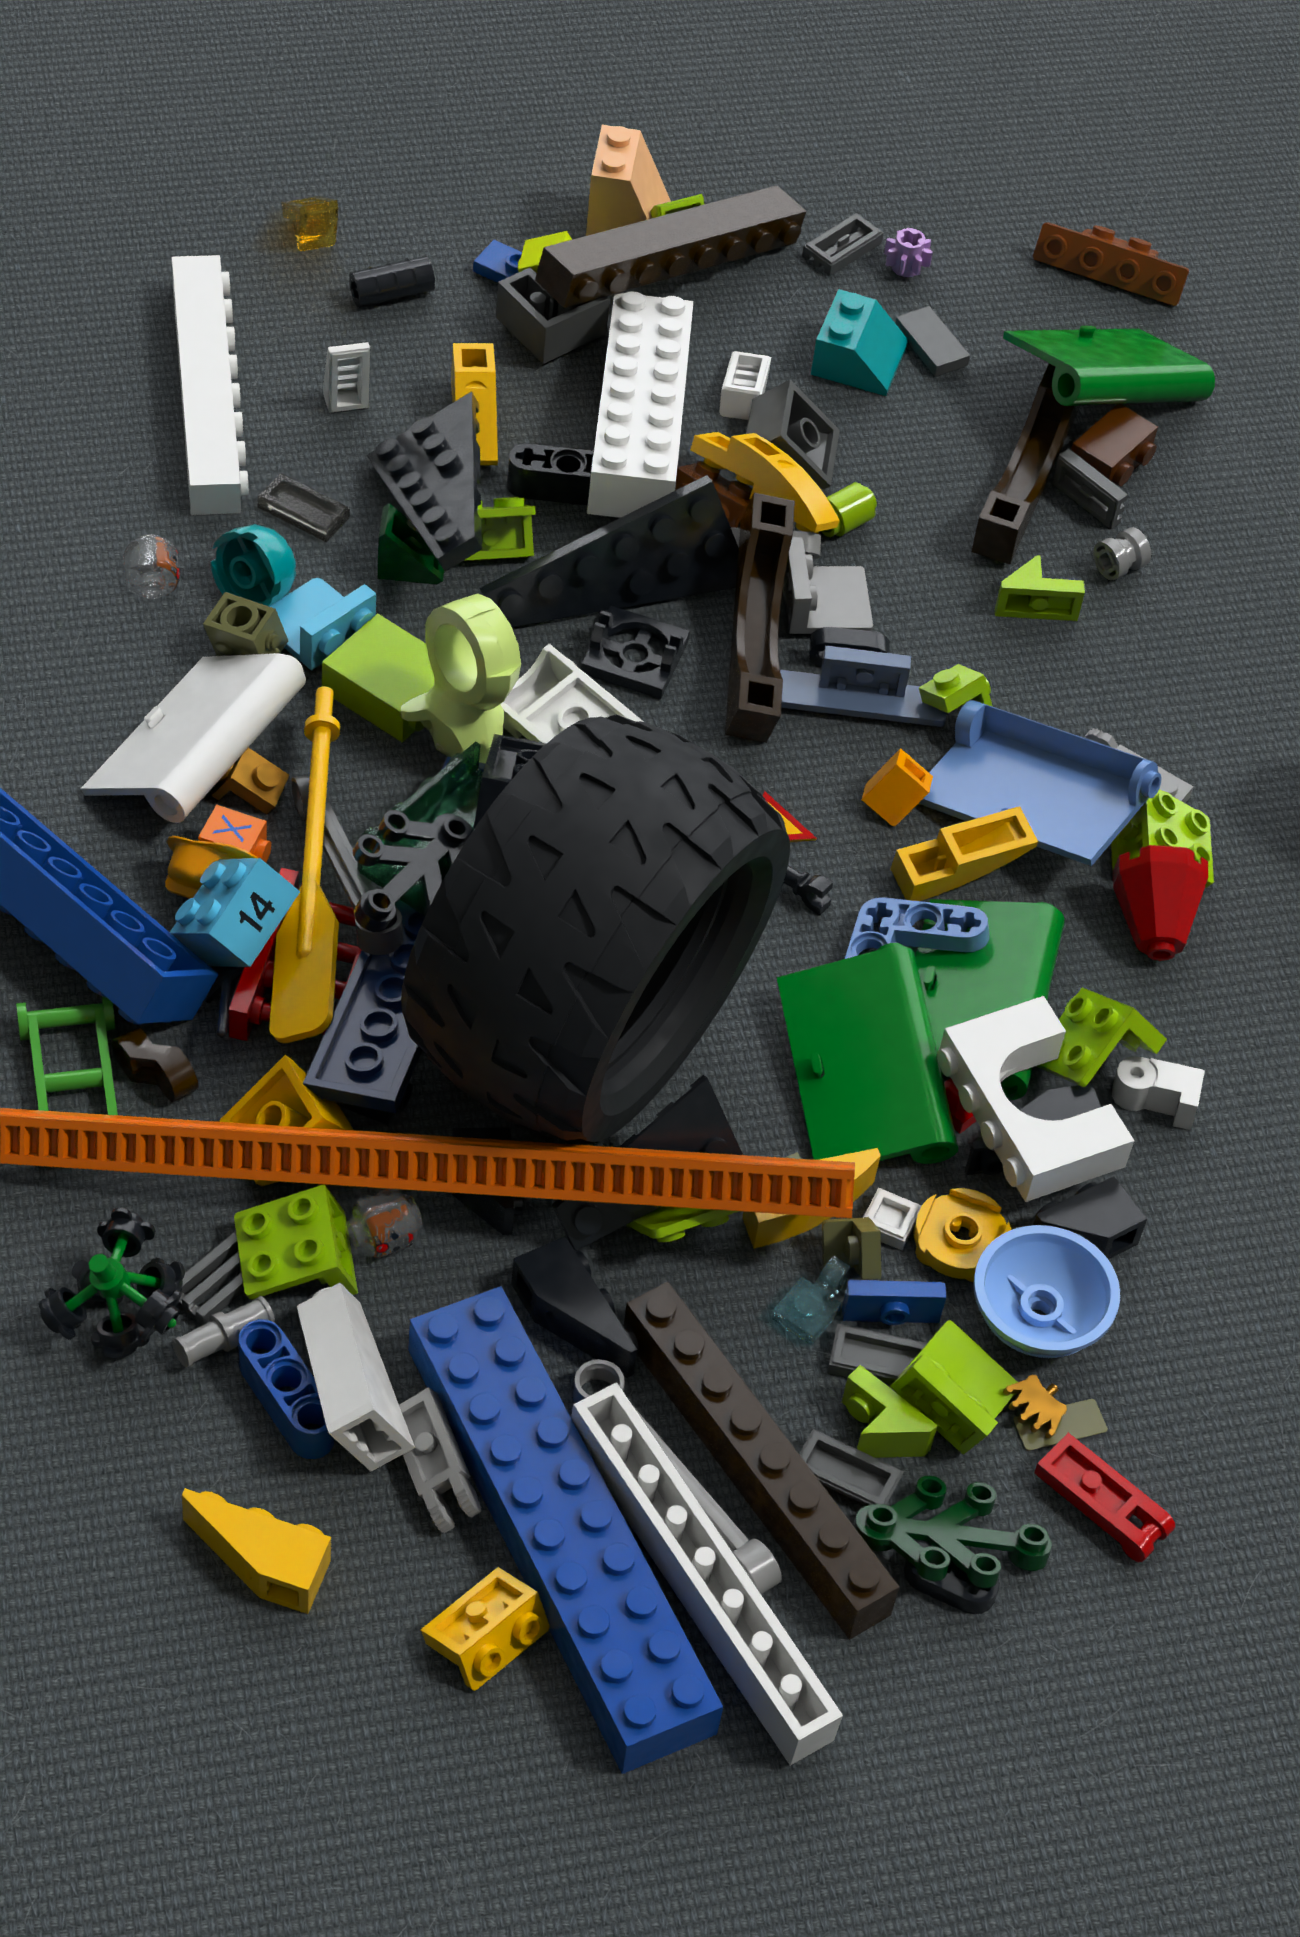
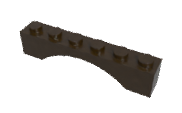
M1050 363L1038 386L1032 407L1010 462L997 486L991 490L979 516L971 552L1009 565L1013 560L1080 406H1064L1056 401L1052 391V380L1056 367Z
M755 492L740 524L725 735L767 743L781 717L783 678L778 661V626L783 582L793 536L795 501Z

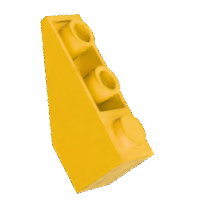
M453 343L451 368L452 402L457 401L471 391L473 392L479 403V412L476 413V419L479 422L480 432L476 434V441L480 446V465H498L493 343Z
M185 1488L182 1493L183 1520L259 1598L308 1614L331 1562V1537L324 1535L321 1530L312 1525H294L276 1519L264 1509L255 1507L246 1509L228 1503L223 1497L213 1492L203 1491L198 1493Z

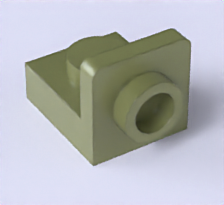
M869 1217L824 1220L822 1222L823 1265L827 1269L853 1267L862 1280L881 1279V1231Z

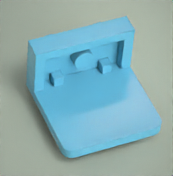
M313 578L269 607L276 609L288 638L284 648L312 671L376 615V593L364 584L343 597L323 579Z

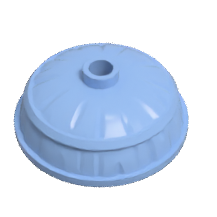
M1031 1225L1010 1230L997 1237L986 1247L975 1269L974 1295L987 1325L1002 1342L1030 1356L1058 1358L1087 1348L1107 1333L1119 1309V1281L1107 1257L1084 1237L1063 1228ZM1032 1310H1041L1046 1315L1037 1314Z

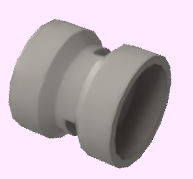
M1131 527L1121 531L1116 536V539L1106 538L1098 542L1093 549V558L1099 572L1106 579L1116 580L1128 573L1129 568L1137 570L1146 566L1151 560V548L1145 535L1139 529Z

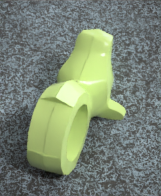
M475 594L433 609L428 616L425 624V641L429 662L434 675V686L429 692L401 706V718L407 721H421L423 726L430 731L436 749L447 757L486 763L494 734L503 735L504 710L501 703L505 701L519 679L521 658L519 645L511 624L492 599L481 594Z

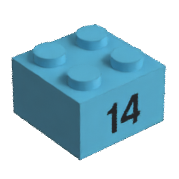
M261 858L219 859L210 864L200 878L202 885L195 896L185 901L175 915L177 922L170 933L209 966L251 967L300 891Z

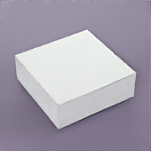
M878 1188L864 1217H869L881 1231V1242L903 1250L915 1226L916 1218L922 1205Z

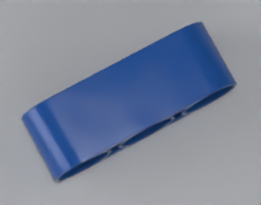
M257 1319L247 1323L240 1331L238 1341L241 1374L291 1449L298 1456L305 1459L324 1457L331 1451L335 1439L329 1434L326 1427L314 1376L276 1323L265 1319ZM258 1349H266L270 1352L265 1354H257L253 1351ZM283 1386H291L293 1388H296L295 1390L289 1392H283L278 1390V1388ZM308 1424H317L319 1426H322L321 1428L316 1430H308L303 1428V1426Z

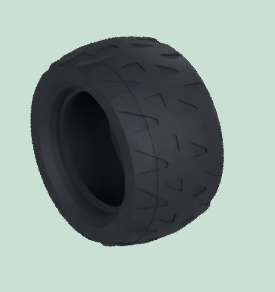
M617 714L605 718L602 716L590 717L567 727L543 746L508 783L479 821L442 881L419 929L405 970L401 1006L410 1038L426 1053L427 1058L459 1089L511 1123L548 1137L554 1136L575 1145L598 1142L612 1136L638 1115L674 1075L719 1012L748 963L772 914L788 868L790 840L782 816L732 766L680 735L642 721H633Z

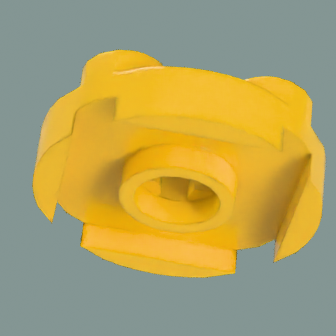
M968 1188L950 1189L949 1195H941L936 1199L935 1194L923 1203L914 1226L916 1256L921 1263L932 1267L941 1274L974 1282L975 1269L983 1251L993 1240L1011 1230L1010 1223L1008 1221L1006 1224L1004 1217L1000 1214L1001 1207L998 1203L979 1191ZM960 1227H966L969 1229L968 1236L972 1239H958L951 1231L957 1232Z

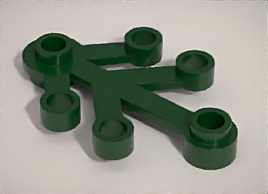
M935 1476L919 1478L915 1492L891 1507L885 1504L867 1505L861 1508L856 1515L855 1529L871 1550L888 1551L893 1548L914 1565L917 1573L928 1581L943 1580L947 1575L949 1563L952 1561L967 1574L972 1584L981 1588L993 1587L998 1581L1001 1570L1000 1561L988 1553L974 1554L965 1546L1008 1551V1557L1012 1563L1027 1571H1037L1047 1565L1052 1548L1048 1532L1037 1524H1025L1015 1532L962 1526L977 1516L989 1515L993 1510L996 1491L993 1487L983 1482L971 1483L967 1487L965 1498L928 1521L911 1518L925 1509L934 1510L943 1505L947 1487L940 1478ZM913 1539L927 1541L932 1546L922 1548Z

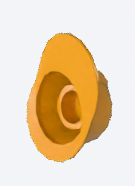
M169 836L167 844L173 851L168 866L165 887L171 893L190 899L195 896L202 885L200 878L203 872L213 862L219 859L258 857L233 845Z

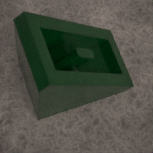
M390 503L385 505L382 511L378 540L377 579L434 585L443 582V568L410 520Z

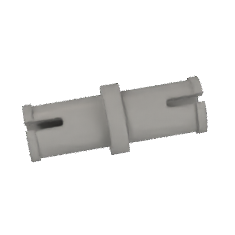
M262 1296L226 1314L219 1311L210 1316L208 1323L181 1337L174 1338L172 1340L174 1352L184 1367H189L194 1362L221 1349L228 1352L238 1346L239 1333L247 1323L257 1319H265L275 1323L273 1311L269 1303Z

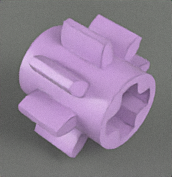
M913 228L897 231L896 240L892 238H887L884 254L887 255L885 265L891 266L892 270L902 277L920 275L921 266L930 267L933 254V251L930 250L931 240L925 239L922 232Z

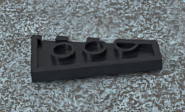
M704 1075L691 1084V1089L675 1103L670 1102L656 1114L658 1117L639 1134H633L620 1145L622 1148L743 1155L708 1078ZM556 1200L552 1204L559 1222L575 1251L633 1222L632 1220L639 1219L662 1207L573 1200Z

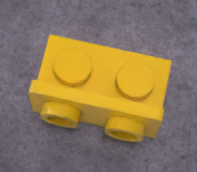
M497 1567L420 1630L426 1645L458 1665L465 1685L476 1691L543 1636L550 1626L538 1592Z

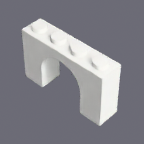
M1044 996L945 1028L941 1046L937 1052V1060L941 1071L945 1076H950L959 1090V1098L963 1108L968 1113L972 1112L980 1126L985 1145L991 1150L994 1149L1003 1164L1006 1180L1012 1187H1017L1025 1202L1125 1168L1134 1143V1139L1112 1104L1068 1119L1050 1121L1034 1118L1023 1113L1005 1096L1001 1087V1082L1005 1078L1019 1071L1058 1059L1066 1030Z

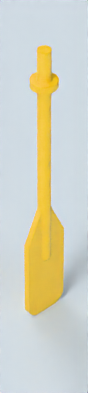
M326 686L319 687L316 690L314 715L306 719L304 726L305 736L312 741L302 885L299 889V895L289 908L276 936L269 1030L272 1036L280 1043H290L317 1036L329 1027L333 1019L339 922L320 887L330 743L338 739L340 723L332 716L334 692Z

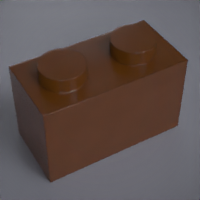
M1117 404L1072 444L1071 451L1115 485L1123 486L1140 464L1145 466L1154 456L1157 448L1154 440L1158 426L1124 405Z

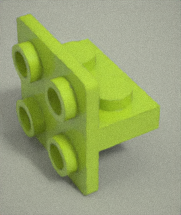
M518 497L494 498V507H482L481 500V505L478 506V515L481 519L482 550L464 561L534 556L531 515H536L535 506L524 505V498Z

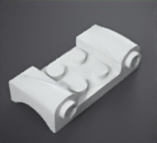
M551 644L542 649L531 668L518 679L505 701L501 703L504 710L503 727L516 738L523 735L528 740L548 743L567 727L590 717L602 716L605 718L617 714L633 721H642Z

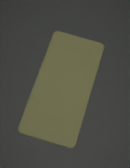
M1095 1399L1067 1404V1411L1061 1417L1055 1434L1051 1438H1046L1045 1433L1048 1431L1047 1424L1040 1427L1036 1433L1031 1432L1030 1428L1034 1424L1035 1416L1027 1419L1022 1424L1017 1420L1019 1416L1014 1417L1013 1421L1025 1449L1030 1451L1055 1445L1068 1432L1076 1439L1107 1432L1108 1428Z

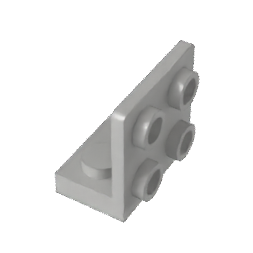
M792 537L783 582L789 634H812L817 629L823 627L872 631L873 620L865 569L862 566H813L812 555L805 554L803 537Z

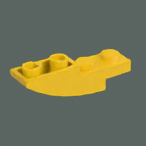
M719 432L694 436L690 451L704 457V462L710 467L727 469L735 473V478L741 483L753 486L749 499L752 498L755 492L795 501L794 522H796L795 527L800 531L819 534L820 531L838 527L840 520L819 486L798 463L773 443L756 433L731 436V438Z

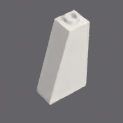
M338 1283L332 1287L319 1290L312 1298L297 1305L329 1434L370 1471L414 1449V1443L361 1303L341 1283Z

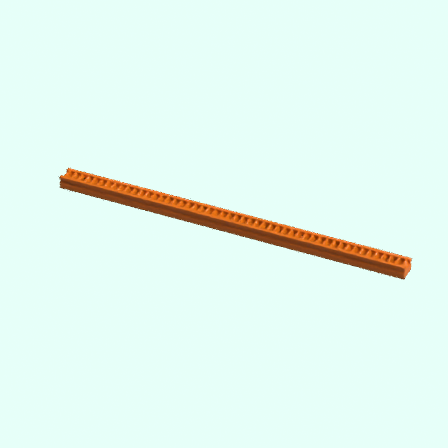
M0 1108V1164L852 1218L855 1162Z

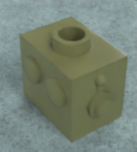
M228 592L223 594L203 623L216 656L281 653L288 642L275 608Z

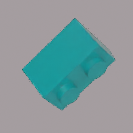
M838 289L816 338L811 375L886 396L907 348L908 339L876 299Z

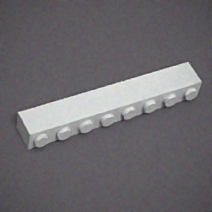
M220 255L172 257L173 297L190 514L241 513V496H249L248 472L239 471V466H246L245 441H237L236 437H243L242 412H234V408H240L239 383H231V379H238L237 355H229V351H235L234 327H226V323H233L232 300L224 299V296H230L229 272H221Z
M616 1382L573 1404L571 1419L619 1510L789 1765L791 1766L833 1742L843 1717L842 1713L618 1383Z

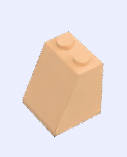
M602 125L591 174L586 236L652 219L650 211L653 206L671 202L640 130L628 129L622 126Z

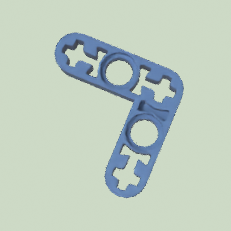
M885 897L874 898L864 903L859 911L845 959L858 956L865 949H878L888 943H900L904 946L957 952H975L986 946L989 941L988 918L983 911L974 907ZM880 917H883L879 927L880 933L875 932L874 923H877ZM922 919L936 922L935 926L928 930H917L912 927L917 921ZM945 924H947L948 927L947 931H945ZM968 927H972L969 932H966Z

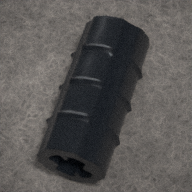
M422 256L413 259L406 258L404 261L395 263L387 262L386 265L369 266L367 269L350 272L349 285L352 298L356 306L360 308L432 292L435 290V276L429 258Z

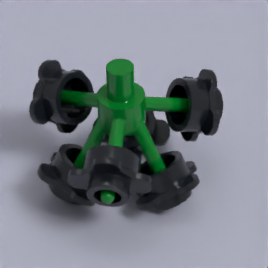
M115 1208L112 1210L111 1218L107 1222H100L97 1227V1233L102 1238L104 1247L112 1253L111 1257L97 1254L90 1259L89 1263L85 1260L76 1262L71 1273L77 1280L78 1293L75 1294L66 1287H62L57 1291L53 1288H48L44 1292L46 1299H42L39 1302L41 1318L46 1326L55 1333H61L68 1340L76 1336L74 1329H77L86 1320V1309H90L94 1304L107 1303L109 1315L98 1323V1331L94 1332L91 1336L92 1345L100 1346L103 1349L104 1356L107 1358L131 1355L136 1351L137 1347L146 1345L150 1340L151 1334L155 1331L164 1335L170 1328L176 1326V1320L181 1312L176 1307L182 1295V1279L185 1276V1268L181 1262L174 1261L169 1265L165 1264L162 1258H153L142 1267L139 1274L126 1271L120 1263L122 1257L137 1255L141 1250L143 1242L154 1238L156 1230L152 1224L143 1222L140 1216L130 1212L128 1209ZM130 1283L137 1285V1291L130 1286ZM124 1295L141 1307L136 1317L130 1313L120 1312L118 1304L123 1300ZM138 1324L142 1326L145 1330L140 1331Z

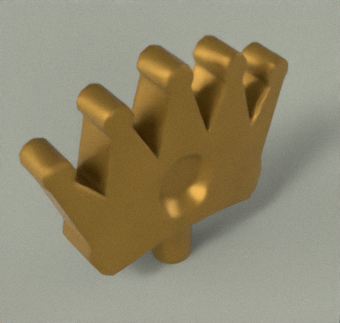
M1032 1374L1025 1380L1009 1385L1003 1390L1006 1396L1011 1393L1018 1394L1016 1399L1010 1403V1410L1025 1406L1022 1414L1017 1419L1018 1422L1022 1424L1027 1419L1035 1416L1034 1424L1030 1430L1036 1433L1040 1427L1047 1424L1046 1438H1051L1055 1434L1061 1417L1067 1411L1066 1405L1053 1397L1058 1391V1387L1051 1383L1045 1389L1037 1375Z

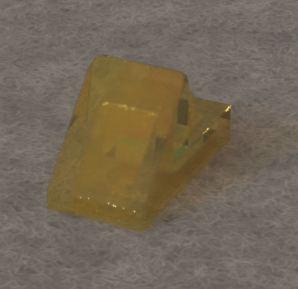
M315 196L281 202L283 217L293 220L299 251L323 248L335 244L338 220L337 200Z

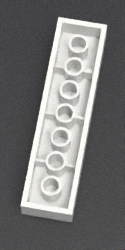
M634 291L614 294L587 514L621 518L675 491L693 301L683 300L676 296H667L665 298L645 296Z

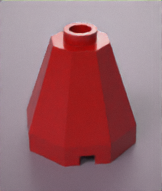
M1149 845L1140 848V857L1130 859V852L1120 854L1113 869V889L1135 945L1139 951L1148 955L1150 959L1158 961L1170 960L1175 957V954L1181 953L1186 945L1208 880V861L1203 857L1200 858L1199 862L1195 861L1194 852L1189 848Z

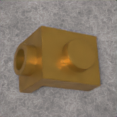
M248 747L216 783L211 796L220 800L227 792L232 791L267 815L275 808L289 778V774Z

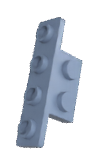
M825 646L820 674L780 670L783 678L781 708L943 727L946 721V712L922 702L919 692L920 686L907 685L911 656Z

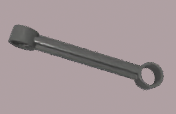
M310 773L292 777L291 779L295 807L302 821L307 819ZM327 791L323 851L354 909L362 895L367 891L374 890L362 865L353 856V848L330 805ZM397 908L387 928L380 932L364 929L355 919L357 945L362 951L372 955H385L396 951L402 945V915Z

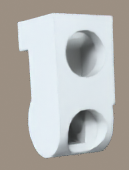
M1128 1057L1119 1063L1112 1086V1097L1117 1105L1128 1111L1147 1109L1175 1116L1174 1127L1191 1131L1199 1104L1205 1070L1153 1058Z

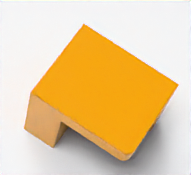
M900 748L866 783L861 800L891 826H896L930 792L933 776Z

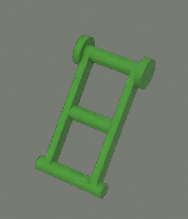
M101 996L102 1003L36 1011H27L26 1002L16 1003L20 1041L30 1040L38 1110L49 1111L46 1093L103 1086L107 1115H118L106 1032L115 1030L113 1002L107 997ZM95 1023L101 1067L44 1074L39 1029Z

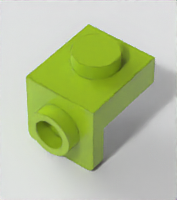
M960 664L938 672L932 680L919 687L923 703L946 713H950L969 700H975L992 706L989 695L991 687L984 674Z

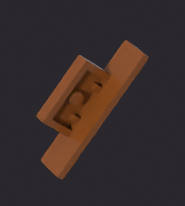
M1045 222L1042 225L1033 254L1034 260L1173 306L1179 303L1189 269L1159 259V252L1151 249L1152 244L1150 242L1130 237L1129 242L1115 238V231L1094 225L1092 230L1087 228L1082 233L1049 222Z

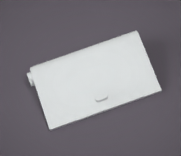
M280 653L202 657L158 706L154 707L144 717V721L80 788L85 796L144 795L154 811L162 818L173 823L182 822L305 685L306 677L301 663L290 655Z

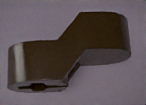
M139 1027L112 1040V1047L117 1061L131 1082L158 1085L171 1102L198 1090L199 1085L195 1071L179 1047L153 1044Z

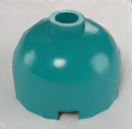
M256 524L243 526L224 533L214 542L212 549L218 548L216 559L211 561V571L216 586L222 595L228 592L266 606H271L289 593L296 576V561L292 549L286 540L275 530Z

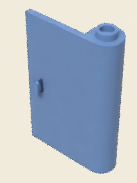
M969 700L961 708L956 720V743L929 772L933 776L930 792L918 804L965 821L1020 806L1038 840L1037 847L1092 866L1144 803L1157 794L1162 778L1161 774L1158 773L1157 764L1153 761L975 700Z

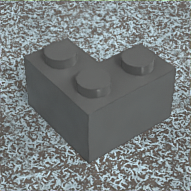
M527 268L498 282L496 318L543 364L607 334L610 303L608 296L564 308L535 281L536 272L531 268Z

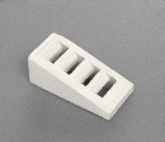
M368 342L328 347L323 395L329 413L369 408L370 346Z
M737 351L732 352L721 390L719 410L721 416L749 420L752 399L765 393L771 357Z

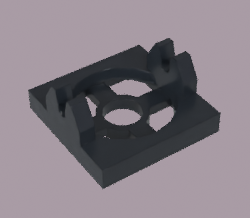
M610 605L607 612L601 610L599 623L595 622L590 648L582 662L581 670L590 677L661 699L689 642L690 630ZM628 629L638 632L635 640L625 643L608 639L611 635L621 630ZM652 637L660 639L665 644L663 656L652 653L651 648L648 646ZM630 649H638L643 651L647 658L641 662H632L624 657V653ZM605 653L617 656L622 667L619 668L613 665L605 656ZM648 666H649V667H652V668H655V669H653V670H651V671L635 672V671L644 670V669L648 668Z

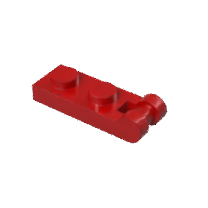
M1069 1432L1037 1463L1034 1474L1121 1544L1123 1551L1136 1562H1143L1154 1551L1153 1544L1156 1540H1164L1175 1529L1176 1524L1167 1511ZM1133 1515L1142 1521L1143 1526L1140 1529L1129 1521Z

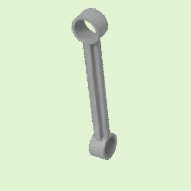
M601 1359L588 1361L581 1365L575 1374L574 1403L590 1396L581 1387L591 1380H604L611 1385L617 1382L624 1392V1375L620 1368L610 1361ZM637 1411L760 1594H764L779 1584L782 1580L781 1571L770 1550L758 1539L748 1540Z

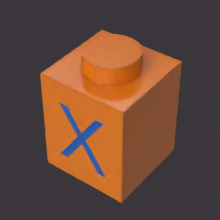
M217 804L198 836V841L223 843L244 849L261 858L265 863L271 852L272 843L267 840V821Z

